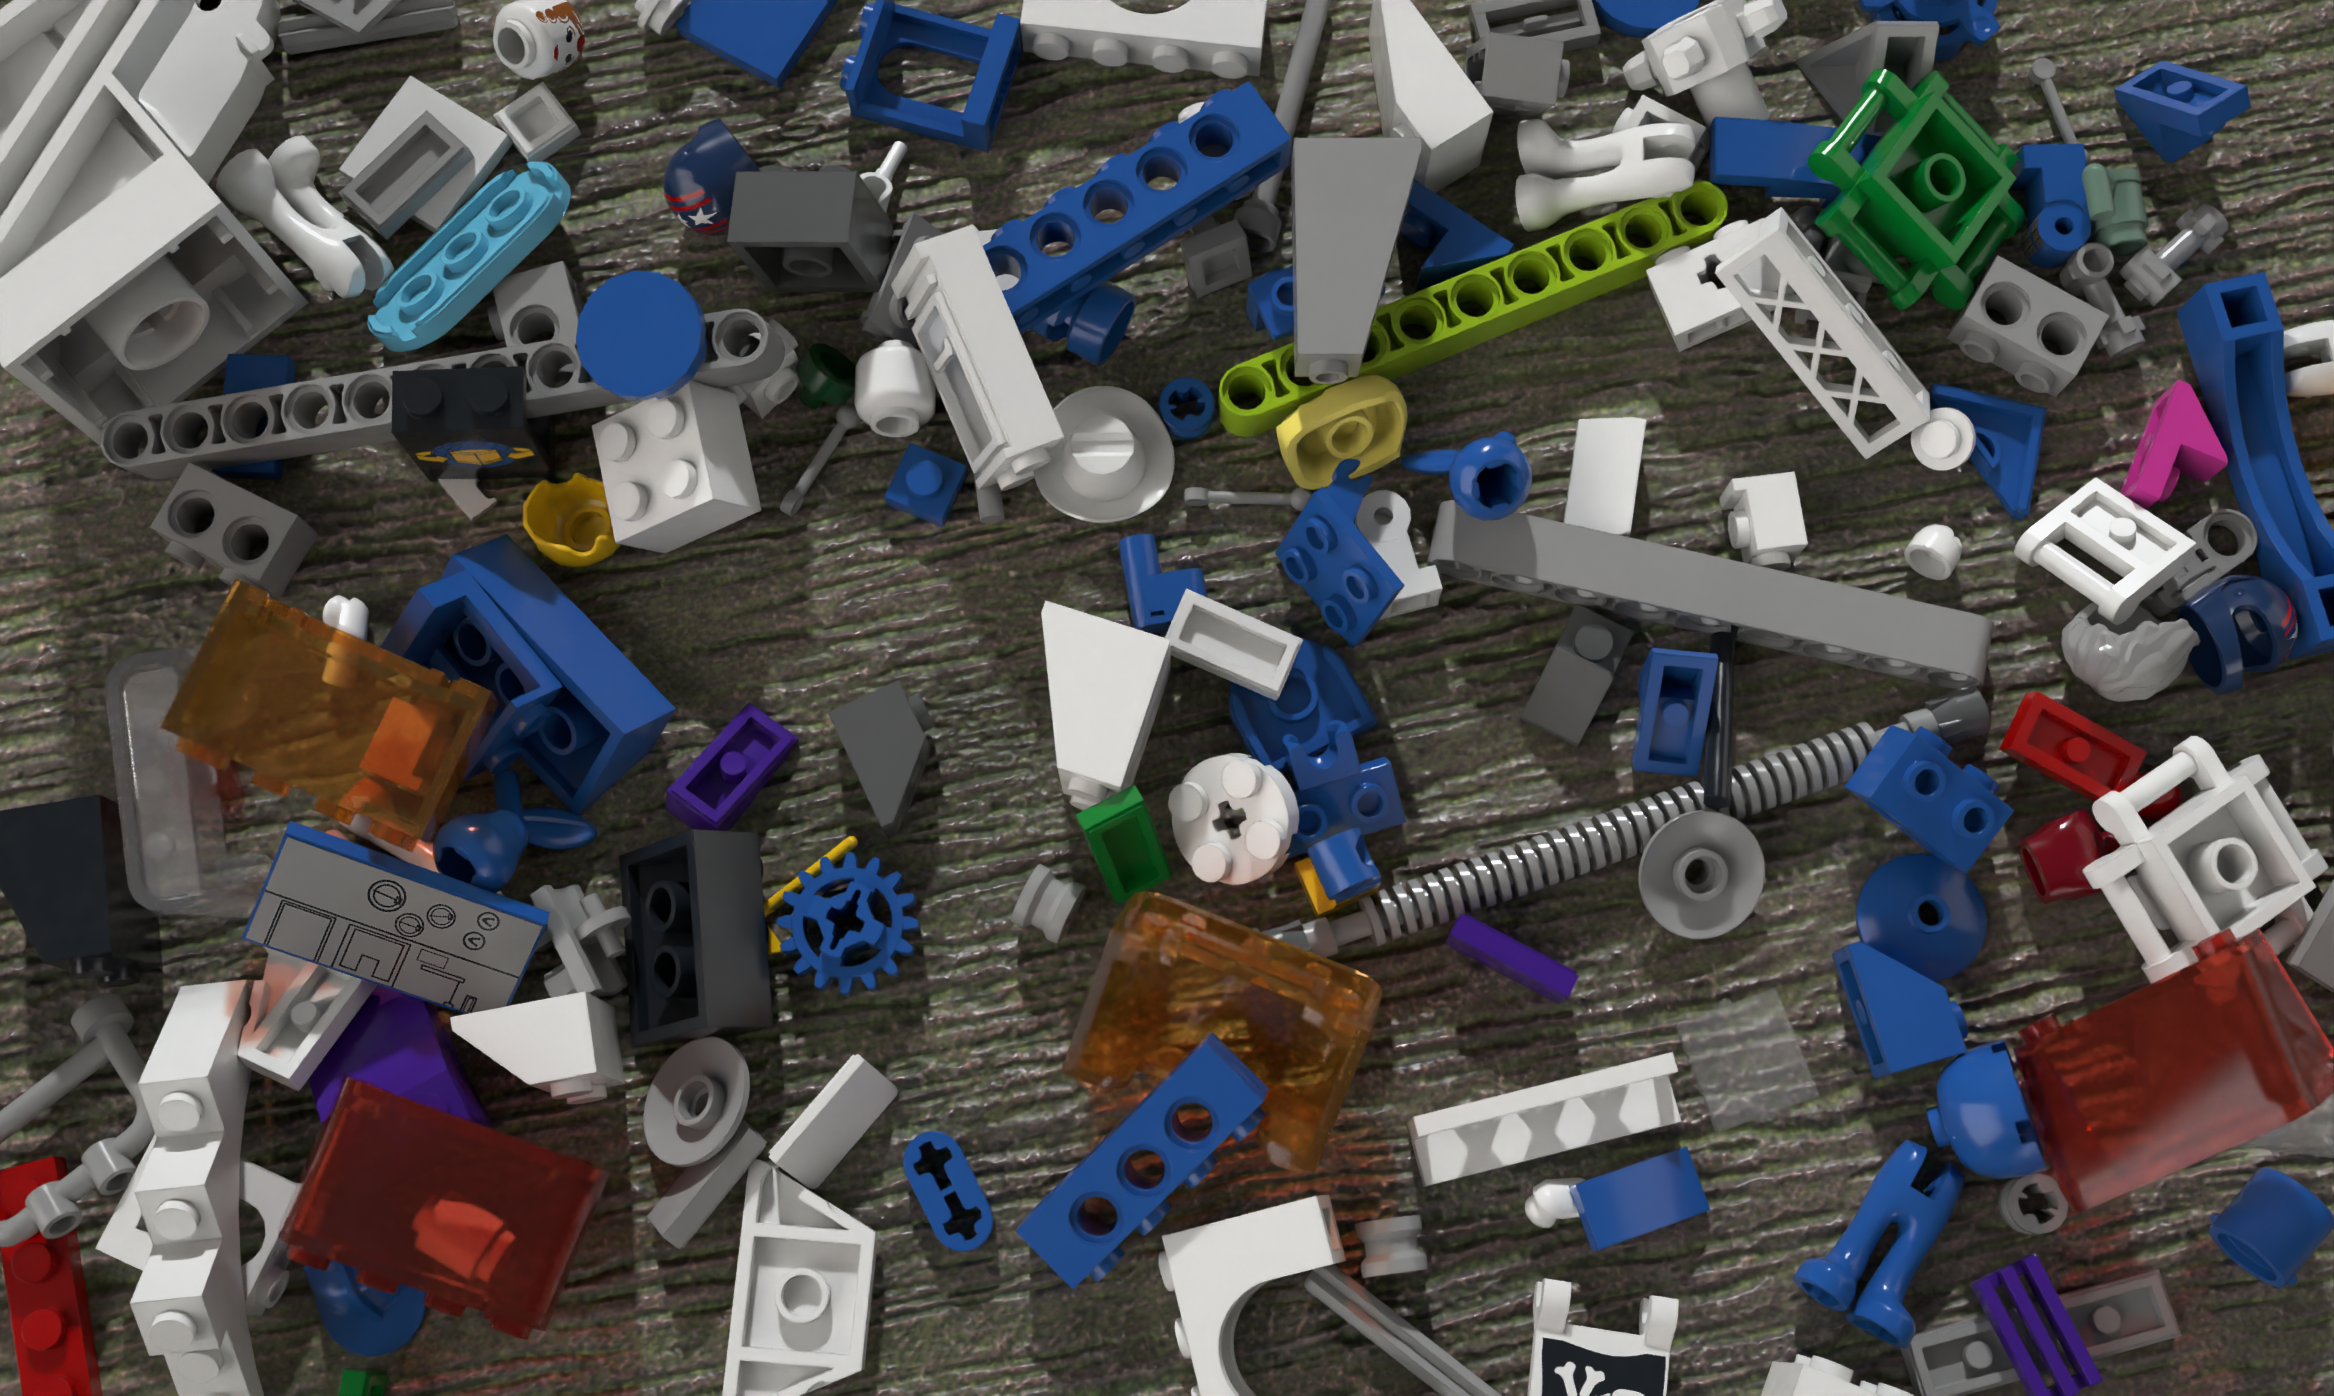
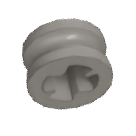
M2041 1173L2015 1177L2007 1181L2000 1191L1998 1200L2000 1214L2005 1223L2016 1232L2026 1235L2050 1233L2059 1228L2067 1217L2069 1207L2067 1194L2061 1184L2051 1176ZM2026 1186H2028L2032 1194H2044L2047 1199L2048 1208L2039 1210V1213L2044 1216L2040 1222H2038L2034 1214H2022L2018 1201L2028 1198L2022 1192Z

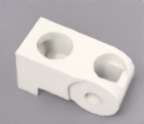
M1388 490L1374 491L1366 495L1362 499L1355 521V526L1405 585L1379 620L1437 606L1443 589L1436 565L1418 568L1408 535L1411 522L1410 508L1400 495Z

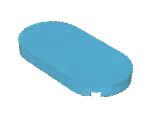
M543 161L528 162L526 166L531 171L517 175L511 169L491 179L385 280L378 289L373 301L378 311L376 315H368L367 324L369 330L387 349L394 352L412 351L440 338L453 328L553 231L564 216L571 198L569 184L553 165Z

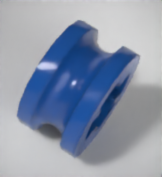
M1192 377L1179 378L1170 382L1163 389L1159 398L1160 418L1169 434L1182 440H1190L1204 435L1211 427L1214 419V396L1210 388L1202 381ZM1190 397L1198 400L1197 412L1202 413L1199 417L1194 414H1188L1184 420L1176 418V405H1171L1175 400L1183 404Z

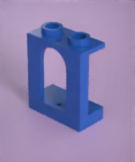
M876 0L875 3L867 2L859 24V36L862 38L857 55H849L846 58L840 80V87L842 91H846L852 116L989 153L1023 52L1021 19L997 13L991 30L895 4L894 0ZM908 46L980 64L964 112L960 113L887 91L878 78L879 65L884 56L894 49Z
M467 570L418 588L368 664L384 684L416 671L440 702L455 712L454 719L477 745L475 751L458 773L463 781L488 769L492 774H498L515 763L524 752L520 744L525 737L538 730L550 718L551 713L547 708L563 687ZM464 615L469 618L508 665L524 688L525 694L511 700L502 713L494 707L444 646Z

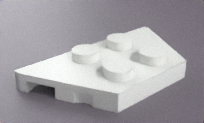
M755 1159L748 1168L722 1396H802L865 1369L878 1232L771 1165Z

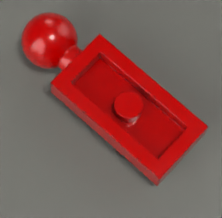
M2038 691L2025 693L1999 748L2002 752L2094 802L2110 791L2120 793L2151 772L2147 771L2142 774L2138 772L2147 751ZM2180 784L2138 812L2139 816L2148 821H2158L2180 806L2183 799Z

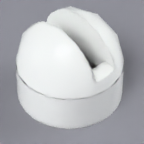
M1933 524L1922 528L1913 537L1905 549L1904 556L1907 563L1919 574L1934 580H1944L1951 575L1958 564L1963 547L1960 539L1954 537V532L1950 527Z

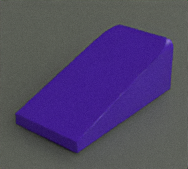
M749 702L666 791L667 810L691 829L729 831L795 748L799 738Z

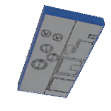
M289 821L241 939L463 1014H469L510 1005L544 933L550 912Z

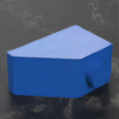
M1861 941L1849 944L1832 953L1874 1079L1967 1052L1963 1041L1968 1036L1965 1016L1958 1003L1949 1000L1945 987Z

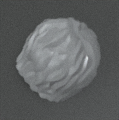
M2091 603L2081 610L2062 630L2061 646L2065 660L2070 665L2075 676L2080 678L2084 684L2090 685L2094 692H2097L2103 698L2124 702L2146 700L2155 693L2167 688L2181 674L2192 648L2198 646L2201 640L2197 632L2190 627L2185 619H2179L2175 622H2161L2146 609L2138 605L2134 613L2125 622L2115 625L2098 613L2099 605Z

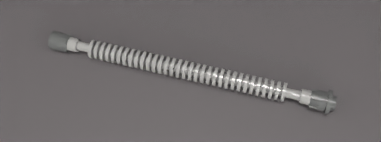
M1967 685L1924 701V708L1901 715L1898 723L1893 725L1915 733L1919 726H1922L1951 745L1988 733L1991 728V719L1987 704L1979 690L1973 685ZM1861 722L1855 724L1852 728L1841 729L1837 734L1833 732L1824 735L1822 739H1812L1807 742V745L1801 743L1793 746L1792 750L1787 748L1777 752L1776 755L1769 754L1761 758V761L1758 759L1749 761L1746 767L1742 764L1735 766L1731 769L1730 804L1725 808L1714 809L1707 807L1703 803L1704 778H1702L1700 783L1692 781L1687 783L1684 788L1681 786L1672 788L1669 794L1665 791L1655 794L1654 800L1651 797H1646L1639 800L1638 805L1634 802L1623 806V811L1620 808L1609 810L1608 817L1604 813H1600L1592 817V822L1588 818L1577 822V828L1573 824H1569L1561 828V833L1557 829L1546 833V840L1542 835H1537L1530 839V845L1526 840L1517 842L1515 844V851L1511 846L1500 848L1499 856L1495 851L1484 854V863L1480 857H1474L1468 860L1469 870L1463 862L1454 864V877L1447 867L1437 871L1438 882L1432 873L1423 875L1421 877L1423 889L1416 878L1406 881L1407 894L1401 884L1391 886L1392 900L1384 889L1377 891L1374 894L1376 906L1369 895L1360 897L1359 905L1361 911L1328 922L1326 917H1322L1301 924L1298 919L1259 932L1257 927L1248 929L1249 943L1239 946L1245 970L1252 984L1263 980L1269 992L1278 989V981L1315 968L1313 962L1338 954V946L1370 936L1374 945L1378 947L1386 943L1384 930H1386L1390 940L1395 941L1402 938L1400 925L1407 936L1418 932L1416 919L1420 927L1426 930L1433 927L1432 914L1436 922L1441 925L1449 921L1448 910L1452 917L1457 919L1460 914L1464 915V906L1472 914L1480 911V901L1485 908L1496 905V896L1503 903L1512 899V892L1516 897H1520L1528 893V887L1532 892L1542 889L1543 881L1547 886H1552L1559 882V876L1563 881L1572 879L1575 876V872L1578 875L1589 873L1590 865L1594 870L1605 867L1606 861L1610 865L1620 862L1621 855L1625 859H1629L1637 855V850L1643 854L1648 842L1657 830L1681 814L1697 810H1712L1740 820L1745 817V814L1751 816L1759 813L1761 809L1768 810L1774 808L1776 803L1783 805L1790 802L1792 798L1797 800L1805 797L1807 793L1814 794L1820 792L1822 787L1828 789L1836 786L1838 782L1841 784L1848 782L1889 727L1874 731L1868 723Z

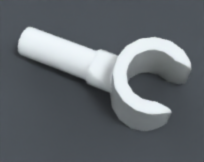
M896 141L880 168L875 173L867 172L860 175L885 213L893 189L891 183L892 175L908 150L907 146L900 141Z

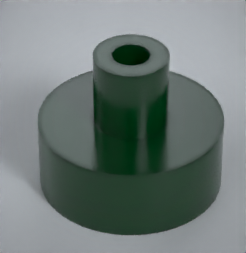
M813 344L796 365V373L804 385L798 392L799 399L804 405L812 409H817L823 401L835 406L844 405L855 393V365L837 349L826 344Z

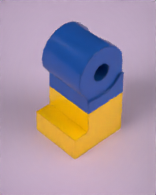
M1359 827L1338 833L1307 849L1309 857L1294 864V868L1317 919L1358 902L1360 897L1374 895L1381 884L1380 872L1370 857Z

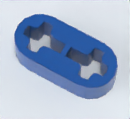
M929 1131L919 1134L910 1141L906 1148L903 1166L935 1235L943 1245L954 1251L971 1252L981 1248L989 1241L994 1231L995 1217L992 1207L962 1148L955 1139L943 1132ZM930 1144L939 1152L947 1149L951 1151L952 1159L944 1164V1168L952 1185L943 1190L931 1173L920 1175L917 1170V1165L925 1160L922 1149ZM956 1193L965 1209L971 1211L978 1208L981 1211L982 1219L974 1224L977 1235L970 1240H967L962 1233L950 1235L947 1231L946 1225L953 1221L954 1213L946 1198Z

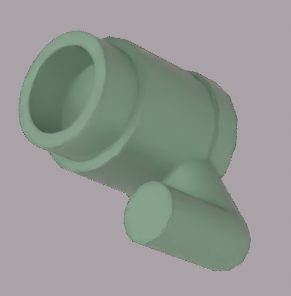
M2091 163L2086 166L2082 172V182L2091 220L2089 241L2106 246L2111 251L2113 258L2127 256L2140 251L2148 245L2145 230L2149 225L2141 191L2142 183L2139 171L2134 168L2107 170L2102 164Z

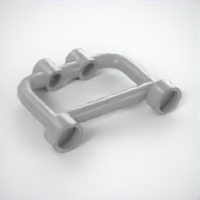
M103 994L94 997L82 1004L74 1012L71 1018V1025L85 1047L0 1111V1144L109 1061L135 1101L137 1107L136 1117L133 1123L116 1138L103 1139L90 1146L81 1157L82 1164L63 1179L45 1183L33 1190L25 1200L26 1207L8 1220H0V1248L15 1246L32 1237L38 1231L46 1239H55L74 1230L83 1218L76 1202L95 1187H97L102 1195H113L125 1190L137 1169L131 1159L141 1153L150 1144L155 1135L138 1086L146 1064L127 1035L134 1024V1018L122 998L117 994Z

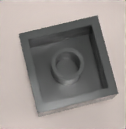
M769 165L760 168L759 172H736L727 243L769 292H879L888 270L893 223L857 171L837 165L823 166L819 171H792L782 166Z

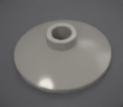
M1697 810L1681 814L1657 830L1643 852L1638 874L1642 901L1656 922L1678 936L1690 939H1709L1723 935L1740 925L1751 914L1760 899L1765 882V862L1762 849L1753 833L1743 823L1727 814L1712 810ZM1699 859L1702 865L1699 876L1693 880H1687L1685 877L1687 866L1693 860Z
M702 1037L680 1047L662 1065L650 1086L643 1114L646 1141L651 1151L660 1160L677 1167L695 1166L716 1155L732 1138L744 1116L750 1091L748 1066L737 1047L717 1037Z

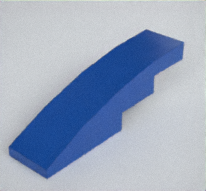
M1714 117L1709 127L1710 183L1714 185L1765 186V197L1819 199V209H1825L1837 198L1841 190L1833 182L1825 181L1816 176L1809 168L1807 161L1816 146L1821 141H1829L1837 128L1774 120ZM1865 133L1850 155L1861 165L1881 136Z

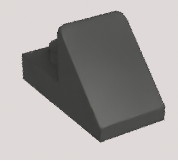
M1576 604L1520 719L1577 747L1615 676L1614 672L1634 631Z

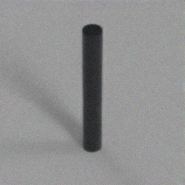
M1725 631L1713 633L1710 636L1709 653L1717 654L1719 660L1706 728L1703 803L1707 807L1714 809L1729 806L1731 788L1735 636Z

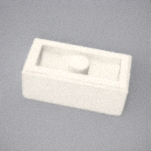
M1623 417L1578 420L1563 523L1626 537L1630 536L1646 419Z
M853 1054L768 1152L770 1153L769 1158L806 1187L811 1189L818 1188L897 1096V1087L859 1054L856 1056Z

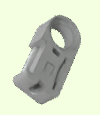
M2232 509L2217 510L2183 533L2197 543L2195 558L2144 599L2154 614L2166 616L2189 600L2203 587L2213 583L2252 555L2257 545V532L2247 516ZM2211 526H2224L2235 534L2238 541V549L2235 555L2224 556L2211 548L2208 542V531Z

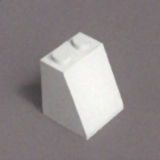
M1045 600L1041 615L1057 768L1063 793L1072 796L1070 804L1078 809L1085 810L1133 785L1171 672L1170 639Z

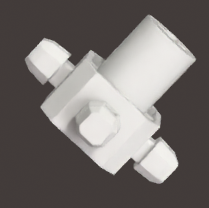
M1715 0L1667 23L1643 39L1641 42L1645 50L1629 59L1623 67L1625 79L1632 90L1642 91L1661 84L1666 97L1690 89L1708 131L1714 117L1767 120L1770 117V113L1747 61L1766 46L1763 37L1777 30L1786 21V9L1782 0H1751L1748 3L1746 0Z

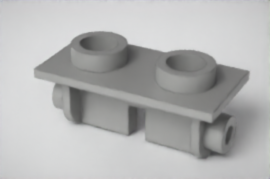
M915 212L910 213L902 230L894 231L892 236L894 243L889 255L887 273L879 292L873 293L867 311L862 312L859 319L863 324L861 334L866 338L876 342H884L887 335L893 340L909 342L914 348L917 340L912 327L916 320L915 318L907 319L904 311L909 305L906 297L897 299L891 284L915 243L943 234Z

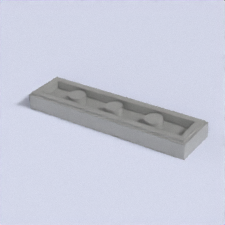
M2159 1269L2147 1270L2058 1295L2092 1360L2182 1336ZM2033 1301L2032 1304L2066 1368L2070 1367L2071 1364L2038 1301ZM2016 1308L2006 1309L2039 1374L2049 1373ZM1986 1315L1916 1333L1908 1348H1900L1915 1396H1965L2020 1380Z

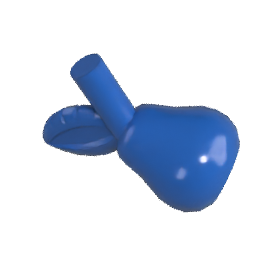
M1501 431L1493 437L1480 438L1468 443L1462 450L1426 451L1411 454L1402 459L1403 467L1415 473L1449 474L1448 485L1455 503L1466 514L1482 521L1500 520L1513 514L1525 503L1532 487L1533 472L1528 458L1517 447L1515 437L1506 431Z
M504 770L493 777L496 810L484 813H467L446 822L435 836L432 855L440 874L497 893L506 886L514 875L519 859L528 844L549 850L575 849L592 842L597 837L598 831L586 819L564 809L534 807L523 810L519 775L514 771Z

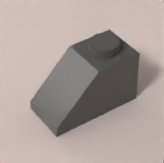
M899 680L828 713L888 839L900 834L931 753V748L924 732L935 727L920 694L916 693L907 698Z

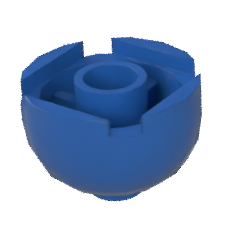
M2004 1039L1972 1048L1965 1053L1957 1055L1948 1063L1937 1081L1938 1106L1926 1109L1938 1148L1951 1145L1965 1167L1978 1175L1996 1179L2022 1177L2047 1170L2033 1118L2024 1091L2021 1089L2018 1079L2015 1078L2013 1071L2016 1068Z

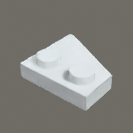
M264 947L268 952L263 980L254 981L249 1001L251 1017L243 1027L237 1056L247 1068L300 1091L376 988L377 984Z

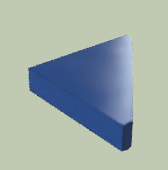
M1934 382L1928 389L1931 406L1933 409L1942 407L1953 408L1969 418L1976 434L1975 447L1969 459L2011 518L2022 521L2029 514L2047 408Z

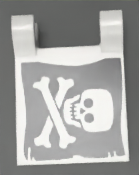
M1546 1278L1542 1282H1536L1533 1300L1534 1335L1527 1396H1666L1670 1349L1678 1319V1299L1654 1295L1649 1296V1299L1642 1298L1639 1309V1335L1566 1323L1571 1299V1282Z

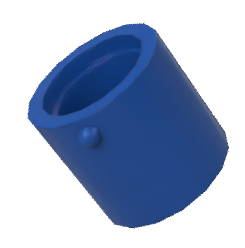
M2263 1167L2258 1169L2221 1214L2213 1213L2210 1216L2212 1225L2209 1227V1234L2217 1246L2237 1265L2264 1283L2281 1288L2287 1284L2295 1285L2298 1278L2295 1274L2334 1229V1217L2321 1200L2293 1178L2277 1170Z

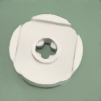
M1242 753L1216 756L1206 759L1193 767L1187 773L1182 783L1171 791L1168 805L1172 814V828L1176 843L1184 858L1192 866L1196 876L1201 880L1210 883L1219 881L1230 885L1245 884L1272 874L1284 864L1290 854L1285 853L1290 846L1291 837L1298 832L1299 809L1295 794L1287 779L1273 766H1264L1256 759L1249 758L1251 757L1250 755ZM1228 803L1233 810L1243 808L1246 813L1247 820L1239 824L1240 836H1236L1232 829H1227L1224 823L1223 816L1225 815V807Z

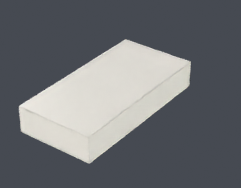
M1189 589L1185 590L1165 636L1166 639H1170L1172 656L1275 701L1281 694L1303 641L1299 637Z

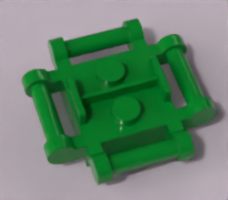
M1886 69L1874 70L1861 86V98L1829 141H1821L1810 154L1807 161L1809 168L1816 176L1825 181L1833 182L1841 190L1837 198L1819 214L1815 224L1827 237L1836 236L1888 289L1886 297L1898 310H1904L1914 304L1930 284L1933 285L1932 293L1934 298L1941 305L1954 310L1962 309L1974 294V281L2005 237H2012L2016 234L2025 220L2024 210L2007 193L2016 180L2011 169L2018 160L2017 155L2005 143L1997 145L1947 92L1949 83L1936 70L1924 76L1911 90L1893 72ZM1882 109L1886 110L1894 120L1860 165L1850 153ZM1903 254L1911 262L1912 265L1907 272L1894 257Z

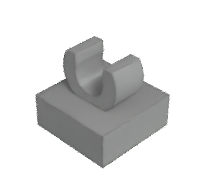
M1210 215L1189 228L1193 236L1180 241L1187 280L1196 298L1253 276L1246 234L1237 219L1217 226L1213 216Z

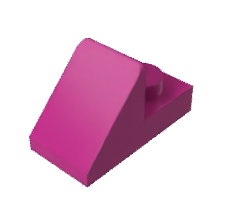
M2178 379L2155 401L2120 493L2145 510L2157 501L2161 503L2166 502L2177 484L2180 473L2198 481L2207 482L2228 464L2226 453L2190 384Z

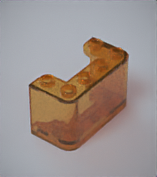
M235 578L161 725V728L179 737L173 749L224 772L230 761L255 770L250 783L288 799L293 787L318 798L312 810L349 826L355 815L372 821L367 833L409 852H413L418 841L431 846L499 704L493 692L461 677L459 681L453 680L450 683L445 673L439 670L425 668L314 619L305 611L293 606L290 608L283 603L269 598L270 594Z
M1136 892L1131 896L1110 931L1060 1072L1076 1078L1077 1082L1084 1088L1101 1094L1111 1093L1114 1089L1126 1088L1133 1080L1137 1070L1152 1076L1153 1080L1159 1084L1202 1040L1213 1032L1269 1088L1264 1102L1260 1105L1267 1114L1260 1122L1256 1133V1141L1264 1149L1266 1158L1275 1165L1285 1169L1296 1170L1301 1168L1315 1174L1369 1039L1383 995L1382 988L1372 978L1353 968L1180 900L1155 892Z

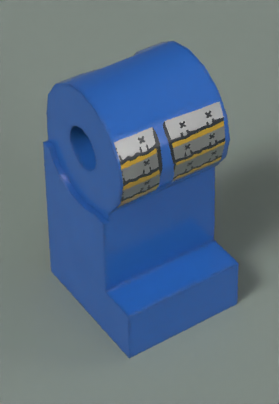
M2084 144L2022 145L2016 153L2018 160L2011 169L2016 180L2009 188L2025 190L2028 227L2022 235L2021 246L2024 255L2036 266L2046 269L2059 268L2066 264L2067 260L2086 243L2091 232V220L2082 182V172L2086 167Z

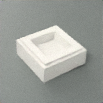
M541 82L493 115L498 125L508 134L512 143L527 162L543 161L581 135L576 123L544 82Z

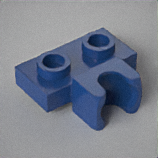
M1333 720L1327 725L1329 745L1327 750L1318 757L1308 756L1305 748L1299 744L1298 739L1292 734L1285 735L1281 740L1289 774L1294 782L1290 786L1295 794L1299 809L1298 832L1291 837L1290 846L1285 853H1290L1287 858L1307 853V849L1313 845L1352 828L1359 827L1362 834L1366 835L1406 822L1391 762L1386 757H1381L1359 764L1351 732L1347 725L1340 720Z

